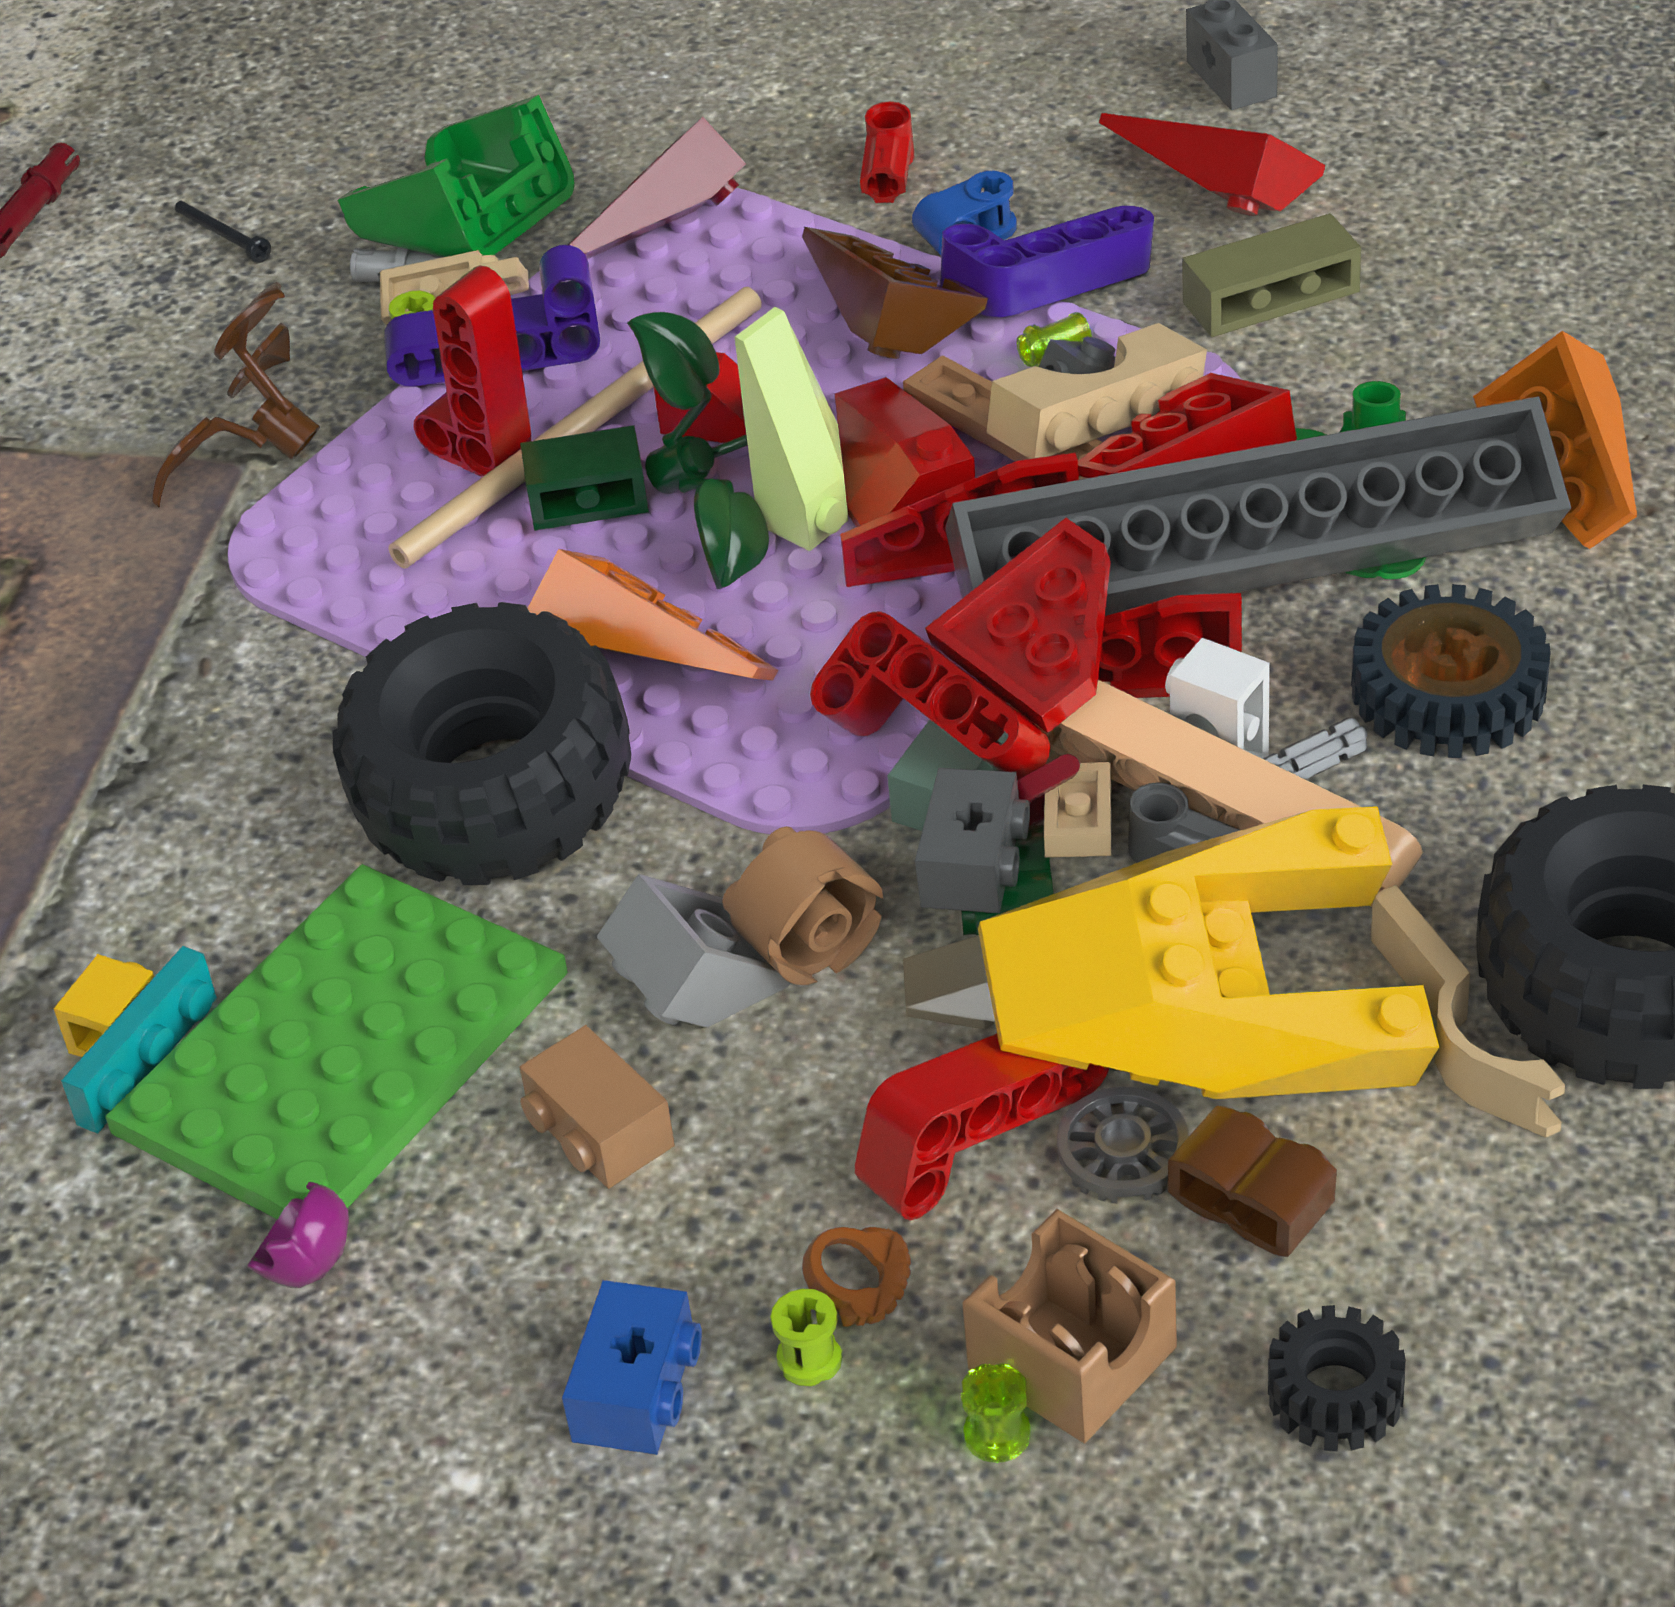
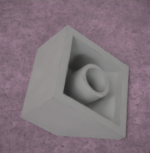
M638 874L597 935V938L613 956V968L621 976L635 983L646 997L644 1001L645 1007L655 1017L672 1025L683 1021L708 1028L787 988L791 984L734 929L730 914L723 908V898Z

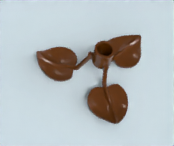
M278 282L273 283L260 292L246 308L232 319L219 338L214 350V355L221 360L233 348L244 363L227 391V395L233 399L251 381L267 399L252 417V421L259 426L257 431L220 417H214L212 420L207 417L204 418L173 446L162 462L156 477L152 502L157 507H160L163 489L168 476L203 441L219 431H227L249 439L260 449L269 441L290 460L295 459L318 432L320 426L284 397L264 372L275 365L290 361V336L287 326L283 323L277 325L261 341L252 356L246 349L248 333L263 319L276 300L285 297L281 291L282 286Z

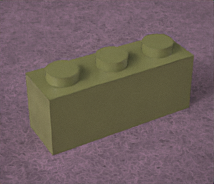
M1329 213L1182 258L1183 303L1212 338L1360 292L1361 246L1338 220Z

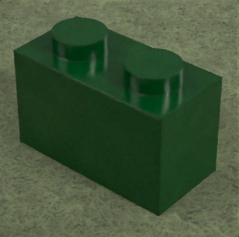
M635 425L520 443L534 531L649 513Z

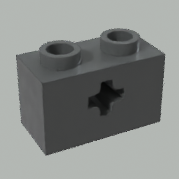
M1208 0L1205 4L1186 9L1187 62L1231 111L1277 97L1278 44L1236 0Z
M938 768L915 858L921 908L1000 913L1005 887H1015L1018 879L1019 849L1015 847L1016 839L1025 840L1029 829V801L1019 799L1016 772Z

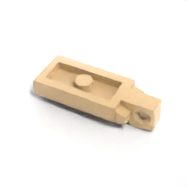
M479 250L381 270V320L386 326L392 320L389 315V304L398 295L408 291L419 290L428 292L436 298L476 266L482 265L494 270L504 280L510 295L529 290L528 270L521 264L518 257L498 260L495 255L483 256Z

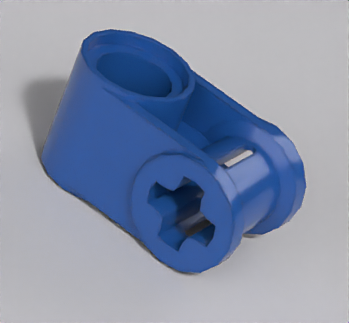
M984 171L943 191L929 194L917 204L912 214L913 227L940 255L942 232L945 228L956 224L979 225L1001 239L1006 240L1017 229V219L1014 213L1010 211L1009 200L1014 191L1013 180L1004 172Z

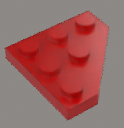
M1064 518L925 627L931 645L1049 733L1093 698L1097 692L1111 564L1105 544L1069 519Z

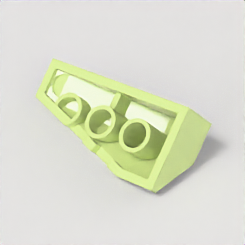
M774 307L734 337L754 500L762 511L768 531L811 551L831 534L836 533L848 521L838 423L785 312Z

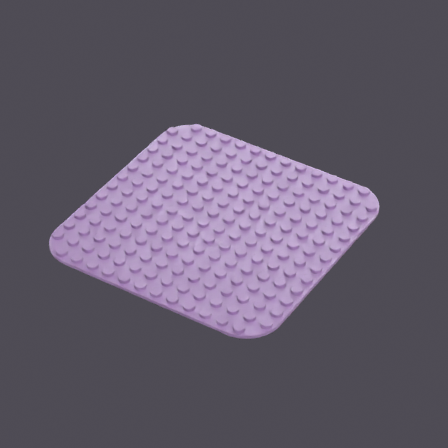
M736 188L717 206L709 199L690 214L588 258L600 334L599 349L595 355L585 361L523 370L522 374L532 434L531 441H533L643 361L638 340L627 324L629 320L647 313L668 312L683 316L695 323L743 287H750L758 294L761 300V309L713 343L715 352L727 354L738 364L734 337L772 308L777 307L783 310L836 421L837 412L834 393L885 377L904 390V380L942 355L992 382L1034 366L1039 367L1050 339L1082 342L1086 336L1094 337L1112 345L1115 348L1114 356L1116 357L1118 337L1141 328L1060 300L1008 317H990L979 313L922 355L901 351L900 358L893 359L873 354L867 350L868 343L850 331L802 238L804 226L853 235L894 253L893 258L929 268V276L938 280V285H940L941 258L907 247L893 240H887L867 233L853 226L813 214L810 211L770 199L767 196ZM540 271L528 280L529 290L511 295V299L542 294ZM1207 352L1203 376L1214 373L1241 379L1229 365L1222 361L1219 355ZM445 382L422 386L399 385L267 493L249 510L245 511L231 535L228 546L230 572L238 590L248 601L274 616L364 657L386 638L392 641L404 633V626L426 615L431 619L452 612L451 607L477 603L479 608L497 607L499 602L526 605L528 608L558 549L608 559L664 593L666 596L663 601L681 609L689 610L703 619L698 627L699 631L705 634L707 629H712L722 633L778 669L774 680L770 681L598 647L609 663L628 719L632 756L627 777L728 823L764 834H771L775 830L786 826L793 828L796 832L811 830L825 834L855 826L873 818L890 807L887 775L930 719L903 698L877 732L868 736H857L831 721L814 708L810 697L812 683L847 633L862 616L870 612H884L931 645L925 627L962 599L956 572L846 587L840 534L856 528L849 516L848 521L836 533L831 534L811 551L768 531V550L760 564L729 586L716 589L695 520L694 495L696 490L693 489L686 493L678 490L671 494H664L653 487L646 474L645 462L648 454L664 446L662 441L664 435L660 434L654 387L595 430L600 431L635 425L649 513L534 531L525 481L406 569L400 567L392 559L388 549L389 545L483 477L430 453L420 443L415 434L413 424L416 416L447 392ZM952 426L974 456L975 477L1014 462L1009 457ZM1132 426L1097 439L1103 442L1110 436L1130 434L1133 432ZM707 441L711 448L723 444L720 442ZM748 446L715 458L713 467L704 479L730 480L733 484L734 493L745 492L754 499Z

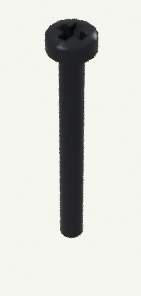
M182 200L176 203V212L245 249L246 256L251 261L262 263L269 257L271 244L267 239L261 236L250 238Z

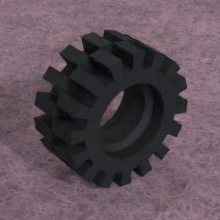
M1335 1305L1322 1306L1321 1319L1315 1320L1308 1309L1297 1314V1328L1288 1320L1279 1328V1340L1273 1338L1269 1347L1268 1395L1273 1416L1280 1414V1427L1285 1432L1290 1434L1299 1426V1442L1311 1447L1316 1436L1324 1437V1450L1338 1452V1439L1348 1438L1352 1451L1364 1448V1433L1367 1432L1376 1443L1386 1436V1423L1392 1427L1396 1425L1400 1418V1407H1403L1406 1359L1404 1349L1399 1350V1338L1395 1332L1391 1330L1383 1334V1320L1372 1315L1367 1323L1363 1324L1361 1323V1309L1348 1306L1346 1318L1335 1317ZM1343 1366L1363 1375L1365 1382L1347 1390H1330L1314 1384L1307 1376L1312 1371L1321 1367Z

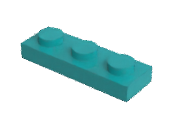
M182 946L61 1080L77 1126L98 1134L107 1124L105 1116L173 1050L197 1021L207 1015L217 996L203 953Z

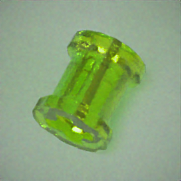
M981 1364L970 1370L961 1383L962 1408L968 1414L963 1427L965 1444L974 1456L983 1461L994 1463L1010 1461L1023 1453L1028 1447L1031 1437L1029 1419L1023 1412L1027 1404L1026 1380L1017 1369L1008 1364Z

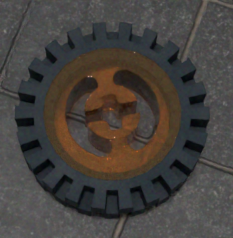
M1436 584L1425 586L1424 599L1422 600L1418 599L1413 589L1400 592L1399 606L1390 598L1378 604V614L1369 611L1363 618V627H1358L1354 636L1351 686L1354 705H1359L1360 717L1365 723L1374 720L1373 731L1382 738H1385L1395 730L1394 745L1405 750L1408 749L1414 739L1421 740L1420 754L1433 757L1436 744L1448 745V758H1462L1463 744L1470 743L1475 756L1489 754L1490 738L1503 749L1513 744L1514 732L1524 737L1531 731L1532 720L1539 721L1543 713L1544 703L1546 704L1551 655L1550 643L1545 644L1546 633L1541 625L1533 627L1534 616L1527 609L1515 615L1516 602L1506 596L1493 606L1491 605L1493 591L1479 588L1475 599L1465 598L1466 585L1452 584L1450 597H1441L1439 585Z

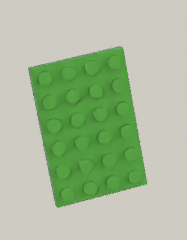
M361 864L105 1116L112 1135L275 1219L279 1218L284 1208L292 1199L304 1200L310 1191L306 1188L308 1182H315L332 1189L348 1208L567 975L565 955Z

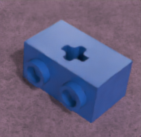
M602 1280L562 1396L573 1443L658 1454L666 1426L675 1427L680 1418L683 1404L681 1379L685 1366L694 1367L696 1365L701 1349L702 1328L700 1323L692 1322L687 1291Z

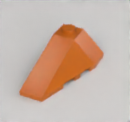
M1561 331L1474 395L1473 398L1478 408L1539 396L1571 505V509L1561 522L1583 546L1591 549L1637 517L1621 401L1604 355Z

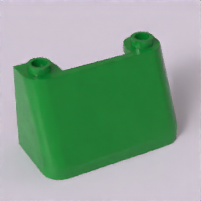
M538 94L442 127L427 140L424 155L427 166L425 169L372 187L363 186L351 190L337 201L344 213L348 227L361 239L439 257H448L477 250L484 256L497 254L568 200L573 194L575 183L571 165Z

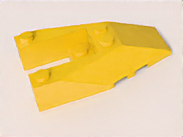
M1378 806L1310 810L1170 850L980 921L978 933L1000 1050L1087 1070L1090 1063L1129 1072L1131 1080L1155 1086L1159 1085L1160 1080L1200 1088L1204 1097L1212 1099L1416 1086L1439 1048L1424 986L1270 995L1251 913L1371 906L1392 867Z

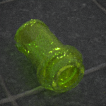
M1074 312L1068 317L1042 327L1035 324L1027 326L1023 334L1017 338V350L1025 365L1028 367H1039L1050 339L1082 342L1084 337H1092L1086 318L1081 313Z

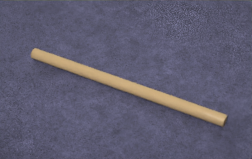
M743 287L695 322V324L706 333L713 344L760 310V297L752 288ZM641 361L533 441L593 432L653 388L644 362ZM521 449L392 542L388 549L395 563L404 569L410 567L525 482Z

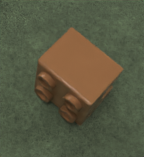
M1056 1209L1031 1234L1032 1251L1029 1262L1021 1277L1008 1291L999 1295L997 1278L989 1275L963 1301L967 1361L969 1370L1085 1444L1177 1348L1176 1284L1173 1278L1059 1209Z

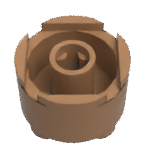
M786 826L775 830L767 837L763 844L762 852L749 864L740 879L728 887L723 896L722 903L723 908L730 914L734 929L786 981L796 985H809L818 982L812 976L813 974L826 967L838 973L853 963L866 949L876 934L882 917L875 910L876 896L883 899L880 885L827 835L811 830L796 832L793 828Z

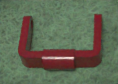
M1064 754L1017 781L1019 799L1029 801V825H1036L1044 820L1045 793L1074 778L1078 773L1080 762L1074 755Z

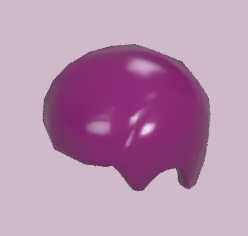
M308 1182L306 1188L310 1191L304 1200L294 1198L284 1208L268 1235L247 1264V1268L276 1284L288 1288H302L322 1279L343 1254L349 1225L348 1209L343 1200L332 1189L315 1182Z

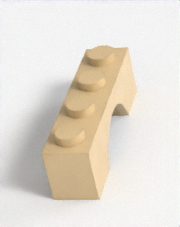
M1157 323L1119 336L1115 365L1110 370L1091 374H1068L1034 366L992 381L987 434L1025 457L1033 459L1051 456L1132 426L1131 420L1140 413L1151 414V417L1160 411L1158 400L1168 392L1203 377L1207 349Z

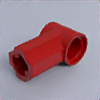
M889 101L873 105L865 114L866 142L860 175L861 193L872 197L875 203H894L897 196L906 192L909 165L915 157L910 110L906 105Z

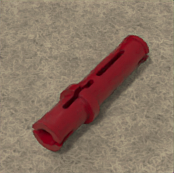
M55 143L37 166L30 167L24 172L21 178V185L0 209V258L6 255L10 246L46 204L57 200L62 192L61 185L79 167V155L73 156L65 164V161L75 151L71 146L65 143Z

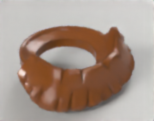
M837 1227L820 1233L812 1240L803 1256L802 1270L808 1288L825 1293L834 1302L843 1326L849 1327L854 1324L864 1326L865 1323L874 1324L885 1319V1314H890L895 1310L897 1306L896 1300L903 1298V1289H906L908 1284L907 1279L911 1274L909 1267L911 1265V1258L908 1253L907 1243L902 1236L889 1228L867 1227L858 1230L849 1227ZM834 1244H846L858 1249L877 1268L879 1273L878 1286L875 1288L867 1287L853 1290L836 1284L823 1269L821 1261L823 1250Z

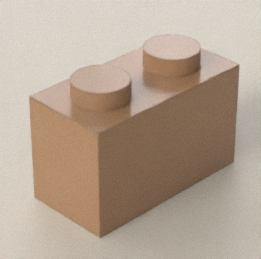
M584 1025L519 1066L525 1096L521 1098L520 1103L531 1125L540 1133L548 1130L561 1143L568 1160L578 1171L585 1172L589 1170L608 1189L675 1146L667 1100L587 1025Z

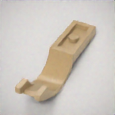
M1050 749L1048 763L1062 755ZM1110 762L1080 763V769L1074 778L1045 793V857L1111 856L1112 779Z
M1397 885L1379 891L1372 903L1371 941L1408 986H1424L1430 1013L1437 1020L1436 1037L1439 1048L1435 1053V1064L1446 1086L1469 1105L1546 1138L1560 1132L1562 1122L1542 1098L1552 1100L1563 1095L1565 1084L1544 1059L1517 1061L1493 1056L1471 1044L1458 1028L1467 1020L1470 972Z

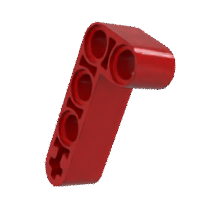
M479 265L462 276L433 301V315L447 392L416 416L413 428L420 443L430 453L478 476H485L521 449L520 443L530 442L532 434L511 295L504 280L494 270Z
M881 611L870 612L862 616L853 625L812 683L810 697L814 708L831 721L857 736H868L877 732L904 698L967 749L997 770L1016 772L1017 780L1044 766L1049 758V739L1041 728L920 636ZM1005 731L1009 736L1002 744L997 740Z
M996 1033L898 1072L879 1085L869 1100L855 1161V1174L862 1183L903 1218L908 1220L918 1219L933 1209L944 1195L955 1153L1079 1101L1093 1093L1102 1084L1110 1068L1089 1063L1087 1070L1001 1051Z

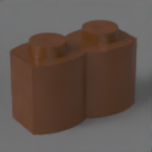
M1215 1106L1168 1159V1192L1177 1201L1206 1219L1228 1224L1242 1238L1274 1255L1289 1257L1335 1202L1337 1169L1330 1164L1327 1157L1320 1150L1309 1144H1300L1289 1139L1275 1137L1262 1120L1248 1112H1239L1228 1107Z

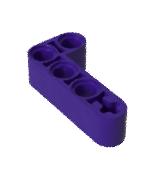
M1117 206L1008 240L1001 239L979 225H952L945 228L942 232L940 286H943L944 278L954 279L988 298L986 308L980 314L990 317H1008L1139 276L1150 268L1154 216L1149 210L1142 207Z
M559 245L545 252L540 260L539 271L542 294L511 299L516 334H520L517 335L522 371L585 361L595 355L600 347L598 320L587 257L577 247ZM433 310L404 314L392 319L384 330L386 369L390 378L403 386H422L445 382Z

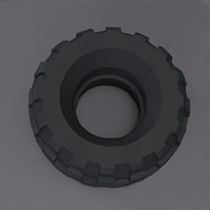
M499 602L497 607L479 608L477 603L451 607L452 612L431 619L426 615L404 626V633L392 641L386 638L366 656L367 666L363 668V672L356 671L351 675L342 693L343 699L337 713L338 728L332 730L333 754L344 792L357 821L362 825L369 841L384 855L389 854L399 864L415 870L417 875L438 882L444 881L447 876L460 879L462 885H489L493 878L510 875L513 876L514 880L538 873V866L556 857L560 861L566 859L583 846L582 838L586 836V833L590 829L595 831L601 829L613 812V805L619 798L618 793L622 791L624 776H628L632 756L628 719L608 661L596 645L590 646L584 636L580 634V631L569 626L567 621L548 611H541L539 615H536V613H530L526 605ZM503 739L520 740L494 755L473 761L451 763L462 753L483 743Z
M1646 784L1642 785V789H1618L1617 785L1587 789L1586 796L1570 800L1567 796L1561 797L1539 808L1537 817L1521 822L1495 852L1492 871L1490 874H1484L1478 909L1476 932L1479 977L1485 978L1487 981V1000L1509 1032L1517 1036L1521 1034V1039L1528 1044V1051L1540 1059H1544L1549 1065L1555 1066L1560 1062L1575 1069L1577 1078L1605 1085L1606 1080L1633 1083V1089H1663L1664 1082L1675 1080V949L1667 951H1638L1612 946L1598 940L1614 936H1639L1654 939L1675 948V793H1671V787Z

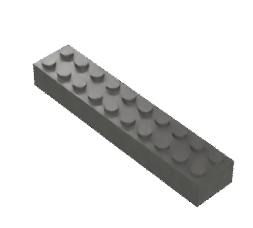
M1538 396L952 503L945 530L961 597L964 598L1064 518L1069 519L1106 546L1111 561L1105 616L1176 595L1235 593L1551 534L1569 512L1571 505Z

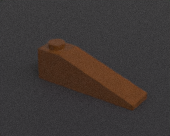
M804 226L802 238L850 331L867 342V350L873 354L893 359H899L901 351L922 355L986 308L988 298L954 279L944 278L943 286L937 284L938 280L929 276V268L893 258L894 253L853 235Z

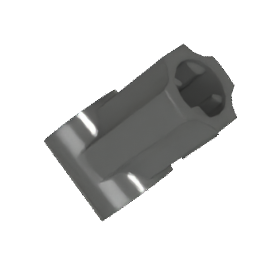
M1149 783L1133 792L1130 799L1128 852L1132 859L1138 863L1164 852L1237 832L1240 829L1189 809L1188 798L1182 790L1174 785Z

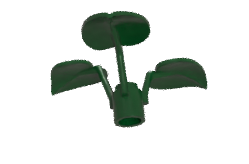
M652 312L639 315L629 320L627 324L638 340L643 362L653 386L663 400L672 407L682 410L689 409L676 428L662 437L664 446L648 454L645 462L646 474L653 487L664 494H671L678 490L682 493L693 489L696 490L694 495V514L697 529L716 589H722L759 565L765 557L769 545L767 524L757 502L745 492L734 493L733 484L730 480L704 479L713 467L715 458L748 446L747 435L713 448L702 438L689 435L683 437L711 401L712 395L706 385L714 382L720 371L715 349L706 333L693 321L683 316L668 312Z

